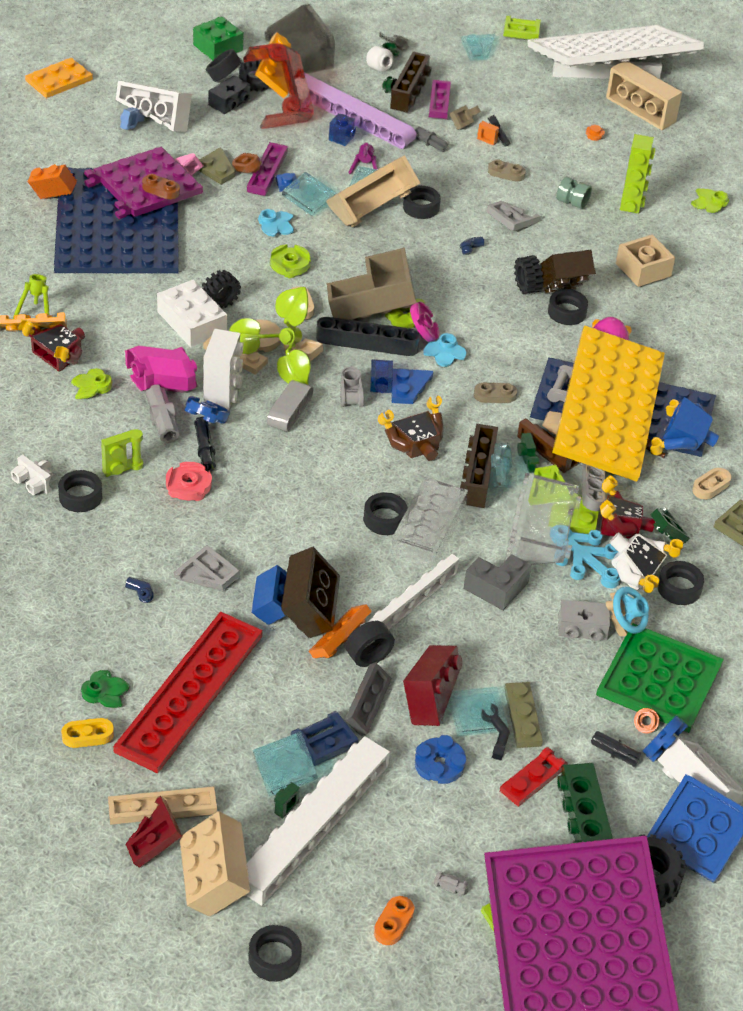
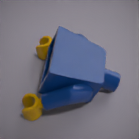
M685 397L680 403L673 399L669 402V406L666 407V414L671 419L663 436L665 440L662 442L660 438H653L650 451L653 455L661 454L663 448L666 450L690 449L694 451L697 450L702 442L713 447L719 435L709 430L713 419L704 411L700 404L693 403Z

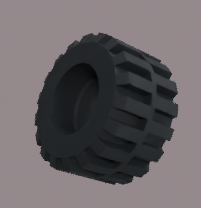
M651 834L650 837H647L652 867L661 874L654 876L659 905L660 908H663L666 902L670 904L677 897L684 878L686 863L682 859V852L676 851L677 846L673 842L669 844L666 838L658 839L656 835Z

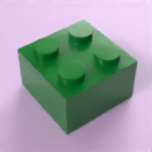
M221 16L193 27V45L213 61L229 49H234L236 53L243 51L244 33Z

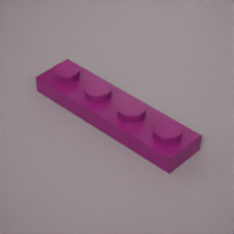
M269 142L260 159L262 161L260 169L253 173L247 184L248 193L266 196L288 152V146Z

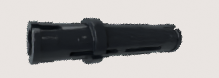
M202 416L194 421L199 446L197 453L201 459V464L205 466V470L212 472L214 468L216 469L214 459L215 447L211 442L209 422L204 420Z

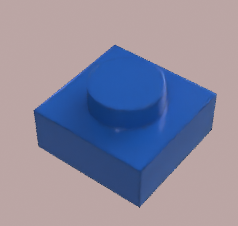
M295 173L276 175V183L280 192L299 190V183Z

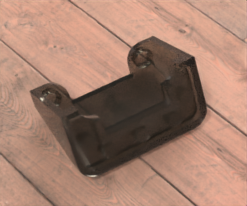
M310 4L299 6L267 27V31H265L267 42H270L272 36L278 32L291 43L290 66L306 74L334 69V37Z

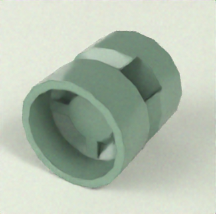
M566 176L558 187L556 199L567 204L571 202L572 206L583 210L590 199L592 186L582 182L578 184L577 180Z

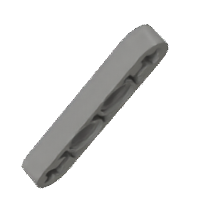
M582 464V503L589 510L600 511V505L606 499V494L602 490L605 471Z

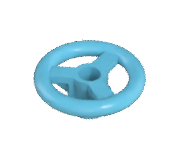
M626 586L618 589L613 599V610L617 621L630 633L642 632L646 628L649 619V604L647 600L632 587ZM621 599L625 605V616L621 612ZM635 617H641V622L638 626L630 625Z

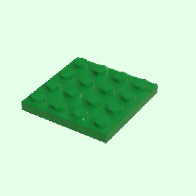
M647 628L636 634L628 632L602 679L596 695L636 712L643 708L652 709L658 714L660 722L668 724L677 715L688 725L684 731L690 733L722 667L724 659Z

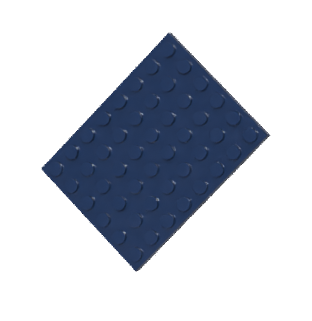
M68 167L73 176H75V179H77V183L70 195L58 196L54 273L179 274L178 202L136 217L129 214L122 219H118L115 216V212L119 211L115 206V202L118 201L115 196L101 182L90 188L84 183L85 180L89 179L84 174V171L88 169L93 170L94 168Z

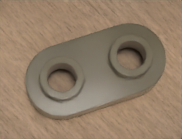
M499 159L488 164V173L491 176L515 182L522 181L525 178L526 170L519 164H512Z
M483 382L477 384L474 388V398L484 403H511L517 397V388L510 383Z

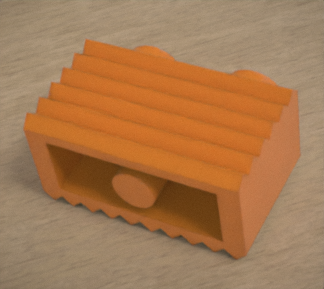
M54 164L48 168H35L32 170L27 182L40 199H45L52 196L70 195L77 183V179H75V176H73V173L65 164L59 166Z

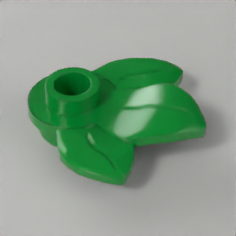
M99 670L92 673L90 680L82 684L81 693L83 699L89 703L99 702L108 708L122 707V701L119 696L126 693L130 685L122 678L112 677L111 672L108 670Z

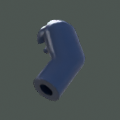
M480 236L463 241L460 244L462 254H471L472 248L484 246V238Z
M133 577L127 578L125 587L136 591L141 602L148 603L152 601L154 592L150 583Z

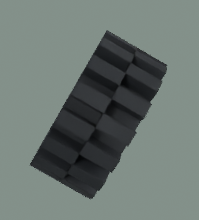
M251 56L250 60L246 58L239 67V79L250 84V91L254 89L255 92H258V89L263 92L264 88H269L261 79L249 76V72L257 71L261 62L259 56H256V59H253V56Z
M534 255L520 257L515 260V282L517 281V286L522 291V294L540 292L543 287L541 264L539 265L540 261Z
M218 270L217 274L213 272L211 274L212 277H207L205 279L207 282H203L202 286L204 288L202 289L221 309L223 307L227 308L228 304L232 306L234 304L232 301H237L238 299L236 295L241 293L239 290L241 289L240 282L229 271L222 270L221 272Z

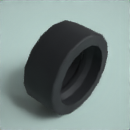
M229 49L210 62L205 70L212 80L216 82L232 73L241 64L242 60L234 49Z
M417 185L410 188L411 193L404 196L403 210L411 217L429 219L436 216L440 211L441 196L432 187ZM413 200H426L431 203L418 204L413 202Z
M573 289L557 290L550 296L548 314L551 319L562 325H577L586 318L588 300L585 295ZM564 303L572 304L579 309L565 310L558 305Z
M74 470L66 473L58 483L59 502L65 509L79 513L93 510L100 505L103 499L102 481L98 475L91 471ZM82 485L94 490L85 496H74L67 493L70 488Z
M387 492L376 493L365 502L363 521L365 526L376 534L387 536L397 534L406 525L408 506L405 500L396 494ZM385 508L391 509L399 515L391 519H382L375 516L372 512Z
M669 562L661 569L658 592L662 598L675 605L693 604L700 598L702 593L704 575L698 567L689 562ZM682 577L689 580L694 587L680 589L669 583L667 579Z
M378 620L369 621L356 628L350 634L346 641L345 649L357 666L368 667L370 664L380 662L391 652L395 639L383 622Z
M268 925L260 928L253 934L249 942L248 953L249 965L253 973L269 982H281L297 972L301 964L302 946L298 935L294 931L282 925ZM279 942L288 946L291 949L292 955L286 962L270 964L264 962L258 956V951L264 944Z

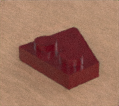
M162 796L156 799L155 803L158 806L149 818L144 816L137 831L131 835L125 844L133 864L138 868L182 837L168 803Z

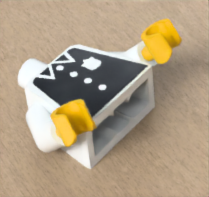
M617 533L609 541L618 551L611 562L617 570L621 581L627 583L635 590L643 586V590L646 593H651L654 588L658 587L659 578L654 573L666 558V551L671 557L676 558L680 555L683 548V542L679 539L671 540L670 545H668L667 542L648 539L640 534H636L629 540H626L620 533Z

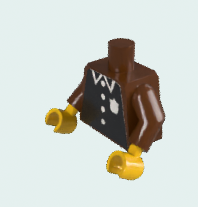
M439 395L436 397L437 405L432 403L431 397L427 400V407L432 410V414L426 411L391 422L394 414L388 409L385 412L387 419L383 413L378 416L379 424L386 427L384 430L392 448L406 453L410 458L424 455L428 461H432L438 456L437 450H439V444L443 440L444 433L442 413L438 409L442 403V398Z

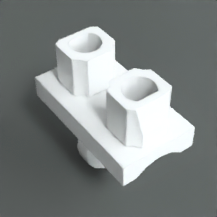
M24 455L17 458L18 466L11 470L13 481L19 484L27 479L28 481L25 482L26 489L33 496L40 491L46 494L52 491V488L49 486L53 475L50 462L47 460L32 462Z

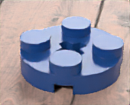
M188 397L185 407L186 412L194 415L202 414L204 415L203 419L211 423H216L217 421L225 424L228 420L230 411H227L228 409L208 400L206 402L201 401L200 403V398Z
M676 715L642 752L654 762L663 753L660 748L667 749L676 740L673 734L675 733L679 736L688 725Z
M441 735L440 737L427 739L417 746L414 765L418 774L425 780L430 781L431 779L438 781V784H448L461 777L466 765V755L463 748L454 742L450 736ZM436 757L444 758L445 763L435 762Z

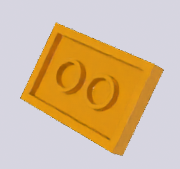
M72 57L25 75V81L45 98L93 80V74Z

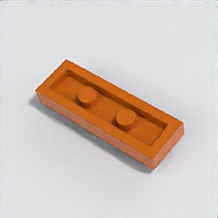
M368 605L351 607L334 624L333 630L328 631L309 650L312 657L329 658L337 652L336 648L341 643L346 642L350 634L366 622L365 618L371 613Z

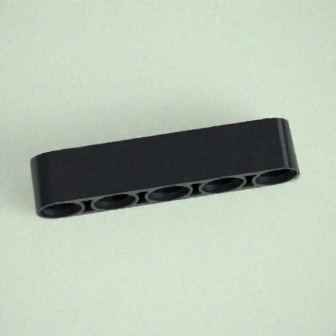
M321 317L317 320L316 340L322 344L403 356H414L418 353L420 334L414 329L334 317Z

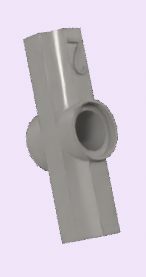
M152 385L146 390L151 421H154L152 424L156 425L161 441L172 443L179 438L174 405L172 402L169 403L165 388L159 385Z

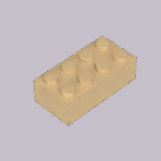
M628 61L620 62L611 68L606 95L607 99L660 130H664L676 123L682 96L681 91Z

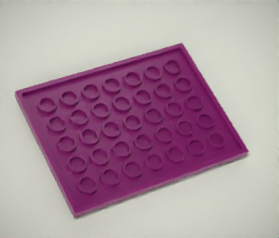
M647 836L484 853L504 1011H679Z

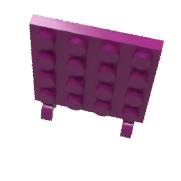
M162 146L104 164L93 170L88 169L84 171V174L89 178L84 181L88 188L101 182L118 200L115 202V206L119 209V211L115 212V216L118 219H122L129 214L136 217L203 193V186ZM148 174H156L157 176L175 181L180 185L179 197L176 199H165L144 191L142 188L143 177Z

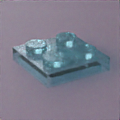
M302 732L253 750L269 797L275 796L280 789H285L291 782L300 786L318 779Z

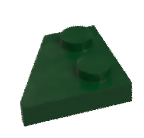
M657 508L650 514L655 521L654 527L661 534L665 533L670 540L679 539L684 544L690 539L667 508Z

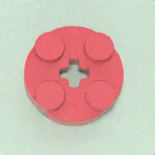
M182 462L179 467L175 469L171 467L166 473V488L169 496L173 498L200 501L211 490L212 475L200 463Z

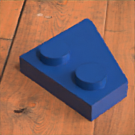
M392 368L391 403L414 404L418 395L425 389L427 382L432 380L433 371Z

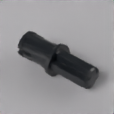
M596 731L591 739L592 745L611 754V758L616 757L632 767L636 766L637 760L629 757V755L639 760L642 754L623 744L622 740L619 739L617 741L600 731Z

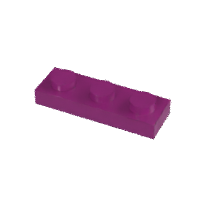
M433 80L429 117L447 119L451 81Z

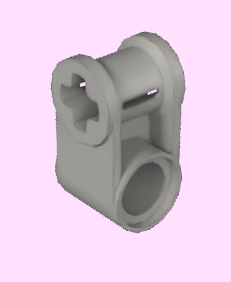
M346 367L341 372V407L345 405H359V407H363L364 394L361 373L355 367Z

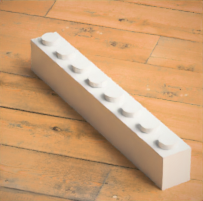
M365 736L358 744L354 743L350 747L348 755L343 760L339 759L335 763L332 772L327 777L323 776L320 779L317 788L312 793L305 795L301 805L296 811L292 810L287 815L283 825L280 828L276 827L271 832L269 840L263 846L259 845L256 848L252 858L247 862L250 892L246 894L247 897L263 906L385 771L389 764L390 751Z

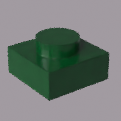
M291 782L285 789H280L275 795L274 813L282 819L299 803V786Z

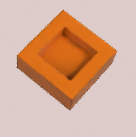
M482 121L479 124L477 139L494 146L497 143L499 127Z

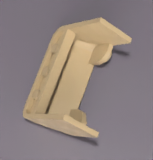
M404 155L327 199L326 202L346 226L351 225V227H354L362 222L361 217L398 195L400 198H403L411 193L409 189L420 184V181Z

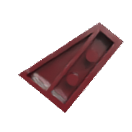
M429 645L403 680L411 724L440 726L462 668V657L458 653L457 646Z

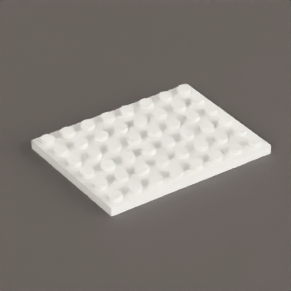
M650 25L529 39L528 47L534 49L535 52H540L541 55H547V58H553L554 61L568 65L569 68L579 67V64L592 66L596 65V62L601 61L604 64H608L618 59L625 62L635 57L636 59H646L647 56L651 55L652 57H663V54L668 53L669 55H680V52L685 51L686 53H697V50L704 49V42L660 25Z

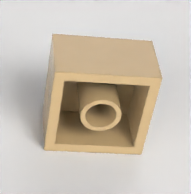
M652 234L620 244L616 265L637 287L671 277L675 257Z

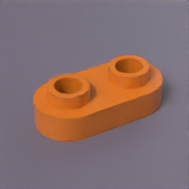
M395 896L388 901L374 928V936L379 943L394 945L401 939L414 914V904L409 898ZM397 906H403L404 909H398ZM385 927H391L392 930H386Z

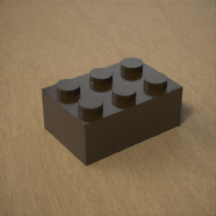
M592 250L552 254L540 263L542 266L541 271H543L542 278H544V282H542L543 287L540 292L545 291V294H553L558 289L576 290V287L590 281L589 278L596 274Z
M314 546L290 555L281 605L284 615L288 616L308 638L333 630L340 582L338 572Z

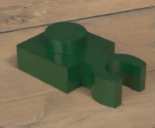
M522 433L521 442L517 445L518 455L523 457L524 463L527 464L528 472L533 473L535 468H537L536 464H539V458L535 453L536 446L531 433Z

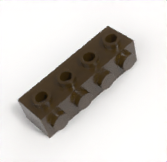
M412 52L391 90L390 109L408 113L411 106L415 105L416 96H420L421 87L425 86L426 79L431 74L432 66H429L430 55Z
M476 423L475 433L469 437L468 448L471 451L467 450L465 464L469 465L464 466L462 479L466 481H461L459 495H463L462 505L485 508L498 427Z

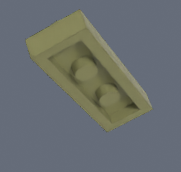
M530 682L505 683L504 689L516 747H542L543 740Z

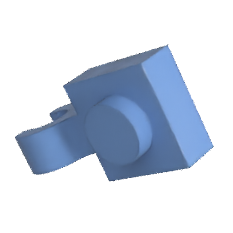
M135 107L124 109L120 117V128L125 130L133 129L137 126V122L144 121L145 116L139 113L140 109Z

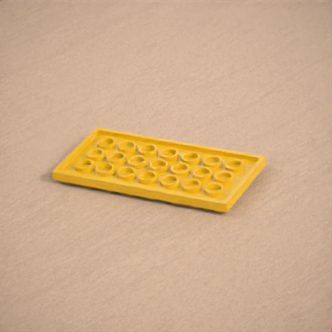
M584 325L552 453L637 482L641 474L665 353Z

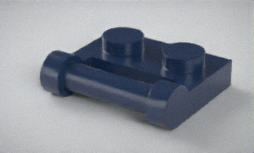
M337 711L329 713L327 718L303 729L297 728L291 731L292 740L296 745L300 746L314 766L348 751L354 743H359L357 736ZM333 726V728L308 739V737Z

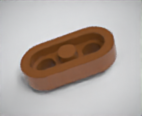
M243 153L233 160L232 165L236 171L253 174L260 169L262 161L256 154Z
M148 174L142 179V188L148 193L165 199H176L180 195V185L173 180H168L156 174Z

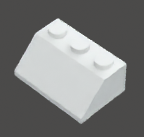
M677 737L658 759L664 766L662 768L663 772L671 779H676L680 783L685 774H688L737 804L743 802V789L699 744Z

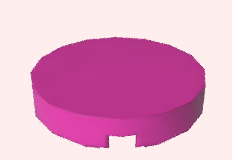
M423 302L413 304L410 307V313L420 335L427 342H433L438 339L439 327L431 319L433 317L431 310Z

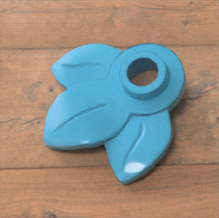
M265 209L258 216V222L262 225L261 229L268 236L274 237L277 233L288 235L294 232L293 227L289 223L293 215L288 212H275L271 209Z
M449 333L442 334L437 341L428 343L423 352L426 356H434L436 363L441 367H448L453 363L454 359L464 360L466 357V350L458 345L456 337Z

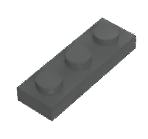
M377 662L368 666L345 717V721L361 736L368 734L392 679Z

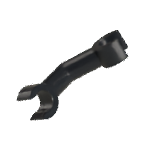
M491 703L490 709L494 714L488 715L482 709L481 717L484 721L491 722L499 732L492 758L501 761L510 730L498 716L497 706Z

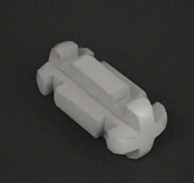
M439 871L434 879L436 887L440 885L441 889L453 894L458 892V896L464 895L468 882L465 880L461 882L460 878L450 874L445 876L442 871Z

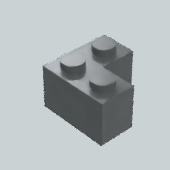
M513 554L500 567L478 557L466 570L463 589L504 611L529 583L532 565Z

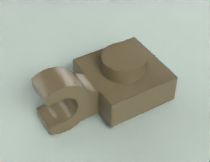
M464 105L449 113L456 129L459 130L473 123L472 116L480 113L481 110L478 105L471 109Z

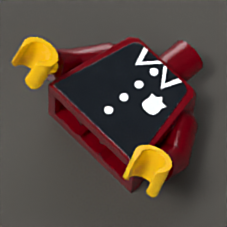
M21 320L18 330L22 331L24 336L31 337L32 352L59 372L69 364L75 365L78 363L82 354L81 340L85 338V333L81 328L78 327L70 331L65 326L59 324L49 329L40 330L33 327V323L30 321Z
M611 475L608 476L602 483V490L610 495H607L606 501L600 505L602 515L601 534L615 536L617 533H620L624 538L630 539L634 535L639 534L640 530L653 532L654 519L643 516L642 505L624 500L620 492L614 490L618 485L617 480Z

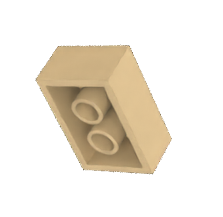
M218 811L182 835L180 846L188 907L207 916H212L250 892L241 822Z

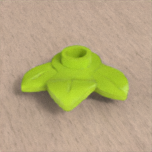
M698 188L696 193L700 198L692 201L691 205L697 209H706L708 213H715L728 205L729 198L724 191Z
M98 368L90 369L87 374H79L71 380L72 385L79 388L75 395L76 399L90 398L97 393H107L111 390L113 382L110 375L105 374L102 369Z

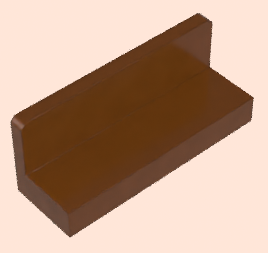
M526 418L519 422L517 437L521 439L522 433H531L536 446V452L551 464L557 465L560 471L566 473L580 464L578 461L552 453L555 438L538 424H533Z

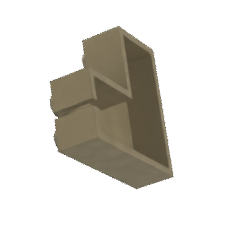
M405 247L365 257L367 274L327 283L328 302L332 317L348 320L359 317L367 318L371 314L388 313L392 309L400 307L409 308L416 304Z

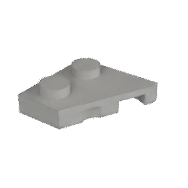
M504 201L489 204L486 212L493 216L495 220H498L507 229L512 231L534 225L540 221L541 217L536 213L534 216L523 214L524 209L512 206Z
M208 545L204 546L173 572L174 577L178 580L222 591L240 577V571Z

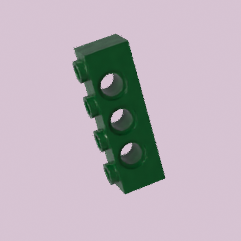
M594 763L563 765L561 775L557 777L558 790L563 791L564 794L562 807L564 813L568 812L569 815L567 826L569 834L574 836L573 843L613 839Z

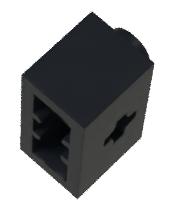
M232 76L208 90V106L224 115L250 100V84L236 76Z

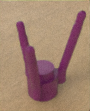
M368 142L360 146L359 153L356 154L355 160L348 172L349 174H352L358 161L363 163L371 161L374 172L378 170L374 148Z

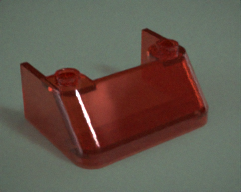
M280 43L249 47L243 58L244 62L269 58L274 62H281L290 96L285 98L282 103L283 113L266 115L260 128L265 129L309 121L314 114V109L299 53Z

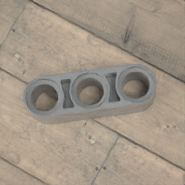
M291 380L270 409L266 421L267 425L289 432L299 418V415H301L313 395V387Z

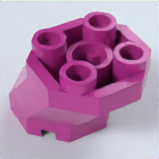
M136 346L125 350L127 369L132 368L131 380L140 391L149 389L152 385H159L165 388V391L181 393L197 388L196 363L193 359L190 360L183 347L170 350Z

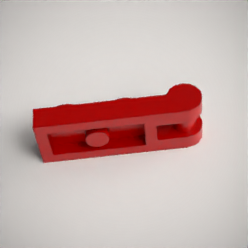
M546 747L539 756L502 784L500 792L519 807L562 772L563 765H567L568 762L562 757H556L554 755L555 752ZM547 762L552 766L549 769L545 766Z

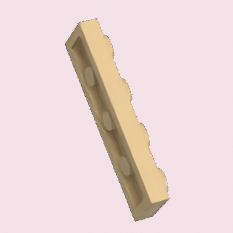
M214 787L108 796L110 825L141 822L144 816L149 818L158 806L155 801L159 796H162L167 801L174 818L205 816L217 813Z

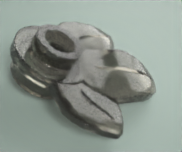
M381 32L379 33L380 38L394 43L399 50L404 51L410 47V40L403 36L393 35L391 38Z

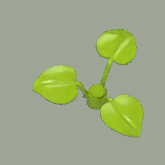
M299 287L282 292L277 297L275 303L278 316L285 318L284 324L289 328L282 329L278 334H260L261 326L259 322L252 318H244L236 321L229 331L240 333V342L244 344L242 354L256 352L260 347L259 338H280L284 345H289L285 351L286 356L280 357L277 361V371L280 377L288 384L291 380H295L309 385L311 363L308 355L301 350L291 351L292 348H295V344L299 343L302 339V332L296 326L304 322L308 312L306 287Z

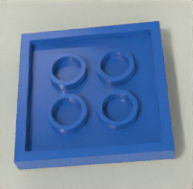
M685 774L647 837L653 834L658 839L666 838L669 844L673 842L677 846L676 851L682 852V859L685 860L686 867L715 884L743 838V806Z

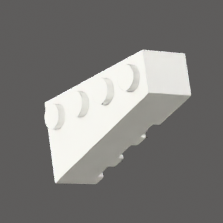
M118 81L117 101L130 108L140 109L139 112L144 116L156 120L155 122L167 126L172 131H187L192 94L134 82Z

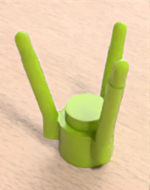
M40 274L30 275L29 282H25L24 291L14 315H19L28 291L34 295L35 305L38 304L39 296L43 294L44 312L50 315L48 302L49 286L46 285L47 278Z

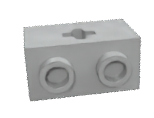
M561 599L558 613V636L570 639L584 638L593 641L607 640L610 614L606 603Z

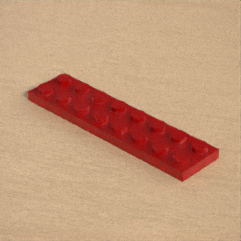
M220 611L113 746V753L158 774L263 636V630Z

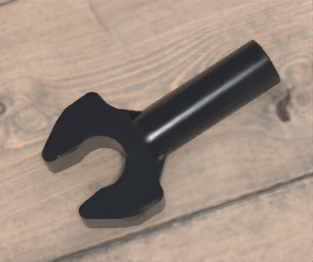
M492 115L487 118L490 124L499 127L498 137L504 147L509 146L511 142L502 130L496 116Z

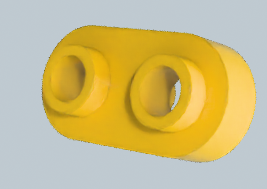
M105 718L71 721L62 728V741L71 748L107 744L113 739L114 727L112 722Z

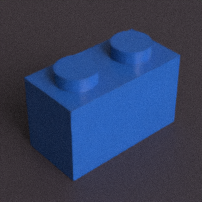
M279 565L272 567L256 578L251 613L267 625L285 616L281 610L287 572Z

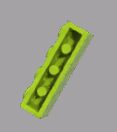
M634 134L620 205L621 211L639 214L640 207L644 208L646 196H643V191L647 192L649 185L646 175H651L653 165L649 164V160H654L656 148H652L654 137Z

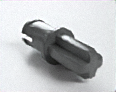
M420 126L415 129L416 134H418L416 138L423 141L426 146L430 145L441 152H445L448 148L447 141L437 137L436 133H430Z

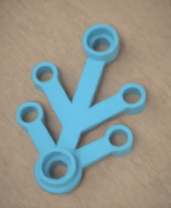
M564 526L552 529L550 537L553 543L557 545L554 562L559 566L567 565L569 554L566 552V546L573 551V566L570 572V576L573 579L581 580L584 578V560L601 575L600 582L604 587L616 588L619 585L620 577L617 570L605 567L594 557L601 556L613 559L618 551L611 544H607L605 548L584 546L577 543L586 542L594 546L600 545L603 536L600 531L592 530L589 534L574 533L571 529Z

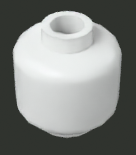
M374 46L367 54V65L374 70L385 72L393 63V55L386 48Z

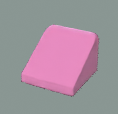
M194 153L175 159L191 176L204 166Z

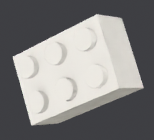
M194 280L157 293L158 313L190 348L209 339L214 329L227 331V314Z
M214 329L204 355L203 401H211L228 410L231 403L236 402L237 388H241L243 376L240 375L243 359H240V356L242 355L244 344L240 342V333Z

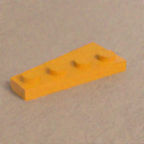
M276 32L271 38L255 75L284 99L288 95L291 43L284 36Z
M65 312L57 313V317L42 313L36 315L35 318H31L30 315L20 314L14 315V319H9L7 315H0V328H6V331H19L18 327L21 320L30 321L33 323V327L40 330L41 328H51L59 324L67 327Z

